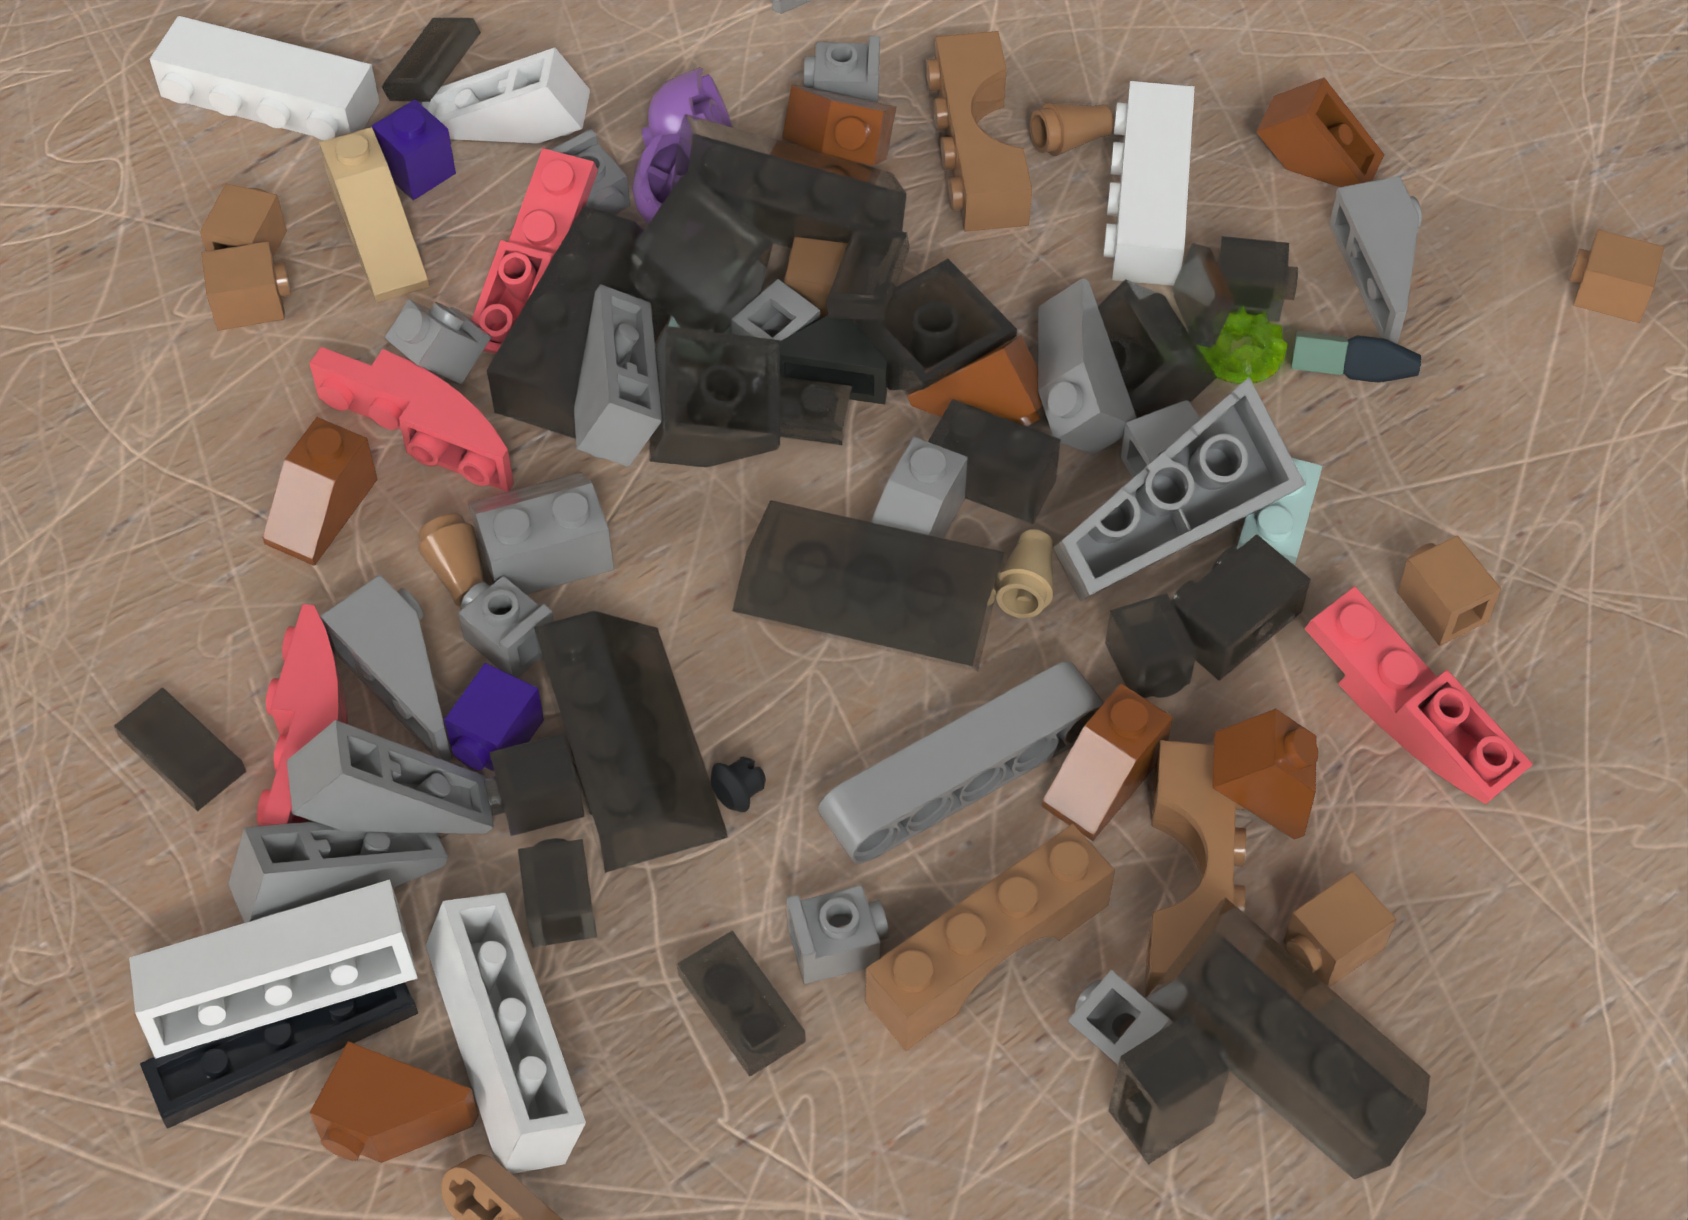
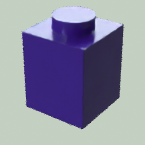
M416 99L371 126L384 154L394 183L412 200L417 199L456 174L448 128Z
M484 663L444 719L451 750L459 761L475 770H483L485 767L503 777L506 776L544 721L538 688L487 663Z

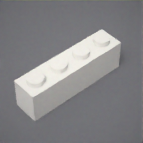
M182 16L176 18L150 58L161 97L177 103H187L218 111L223 115L257 121L273 128H284L315 136L324 141L363 130L379 104L372 64Z
M1130 81L1127 103L1117 102L1114 135H1122L1124 140L1123 142L1113 143L1110 175H1121L1120 183L1110 182L1107 215L1117 216V224L1107 223L1103 253V257L1114 258L1112 280L1179 286L1185 247L1195 86Z
M390 879L129 958L135 1014L155 1059L418 978L406 925Z
M506 893L445 900L442 902L426 943V948L495 1160L511 1174L564 1165L586 1121Z

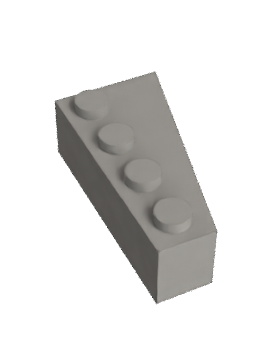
M1250 377L1053 547L1080 601L1284 498L1306 485Z

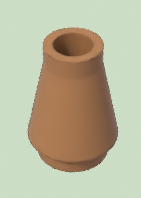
M1048 102L1042 106V109L1035 110L1030 118V134L1035 148L1040 153L1048 152L1052 156H1058L1100 137L1110 136L1114 127L1112 112L1106 104L1093 106Z
M446 514L429 521L420 529L418 536L421 543L419 544L418 551L450 592L456 606L461 607L466 593L474 585L485 582L473 525L465 523L463 517L459 514Z

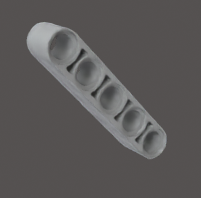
M1069 661L1061 662L842 782L823 798L819 804L818 812L852 861L858 864L868 862L1073 747L1084 725L1104 702L1073 663Z

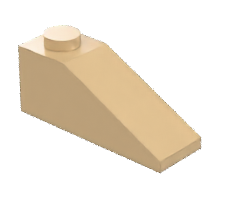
M366 128L319 142L330 189L376 303L430 287L391 172L373 128Z

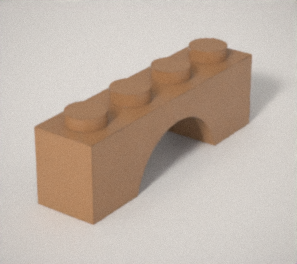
M999 31L936 36L935 59H926L929 92H938V98L933 99L936 130H945L946 137H941L942 165L944 170L952 169L954 177H949L948 180L951 210H960L964 232L1029 226L1032 185L1024 148L1004 144L993 139L977 124L984 116L1004 107L1007 68Z
M1160 740L1154 769L1152 827L1172 836L1188 850L1197 865L1200 884L1192 894L1181 902L1153 911L1147 938L1145 998L1150 1001L1224 1007L1230 983L1241 984L1244 945L1233 944V924L1242 925L1245 886L1234 885V866L1243 867L1245 860L1246 828L1235 827V810H1244L1245 808L1213 789L1214 745L1164 740Z
M1071 824L866 968L865 1003L905 1051H907L957 1015L974 988L1011 954L1025 945L1044 937H1054L1060 941L1109 906L1115 869L1074 824Z

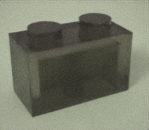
M952 399L928 440L932 444L968 457L966 499L1034 524L1056 482L1061 439Z
M1256 534L1239 549L1232 546L1224 551L1214 563L1211 572L1196 583L1194 580H1190L1176 591L1169 603L1171 614L1167 636L1220 681L1302 613L1311 579Z
M1187 1014L1120 1056L1108 1111L1148 1165L1214 1123L1230 1071L1228 1066L1229 1059L1224 1047L1210 1031L1204 1030L1201 1032Z

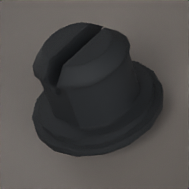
M743 756L729 766L722 763L714 764L710 781L716 797L726 808L738 812H746L750 807V798L764 789L766 777L761 767H755L753 759Z

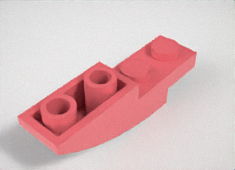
M542 148L509 241L500 240L471 319L492 336L484 348V352L518 361L542 326L565 280L585 230L581 217L598 173L594 161Z
M320 347L309 362L319 399L336 410H350L371 418L378 425L386 429H400L406 453L410 454L418 462L427 466L438 465L462 474L468 481L479 486L490 485L508 492L514 485L508 449L495 428L478 408L458 390L435 374L410 360L382 349L372 365L324 347Z
M1356 586L1315 616L1305 627L1309 635L1345 674L1338 685L1406 751L1461 791L1487 804L1533 765L1448 670L1438 677L1430 670Z
M302 604L296 626H289L287 628L282 645L284 665L280 678H273L268 686L266 711L268 715H273L280 736L274 751L276 775L272 788L264 789L258 802V826L308 822V819L292 814L287 760L333 721L337 720L348 724L343 684L326 628L315 605Z

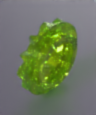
M1243 305L1236 313H1229L1220 308L1213 319H1203L1196 337L1195 350L1202 366L1213 376L1234 384H1241L1250 377L1254 384L1262 382L1277 373L1285 360L1288 343L1283 340L1282 325H1272L1269 323L1266 311L1257 316L1247 313ZM1243 336L1252 337L1251 345L1244 344L1240 349L1236 348L1233 353H1230L1232 340L1239 341Z

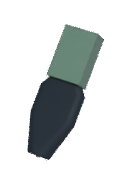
M1296 331L1291 359V369L1336 375L1344 374L1352 380L1376 383L1418 376L1421 366L1420 354L1384 338L1356 335L1347 339V337L1301 331Z

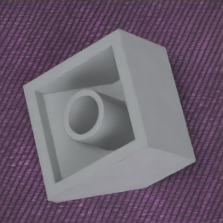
M582 472L468 502L470 514L493 583L504 576L522 592L530 594L614 570L609 528L593 483Z

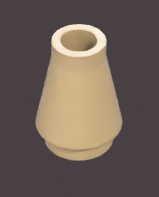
M1034 529L1023 532L1019 537L1016 548L994 581L993 588L997 603L1004 612L1017 618L1035 617L1052 601V552L1054 541L1047 533Z

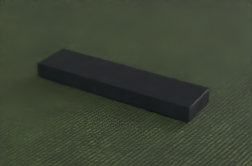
M404 982L156 1059L153 1057L141 1062L140 1066L160 1116L168 1129L345 1048L348 1041L356 1043L417 1015L418 1011Z

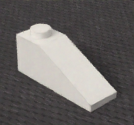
M554 47L424 93L422 106L448 128L450 139L541 143L560 136H567L583 129L590 89Z

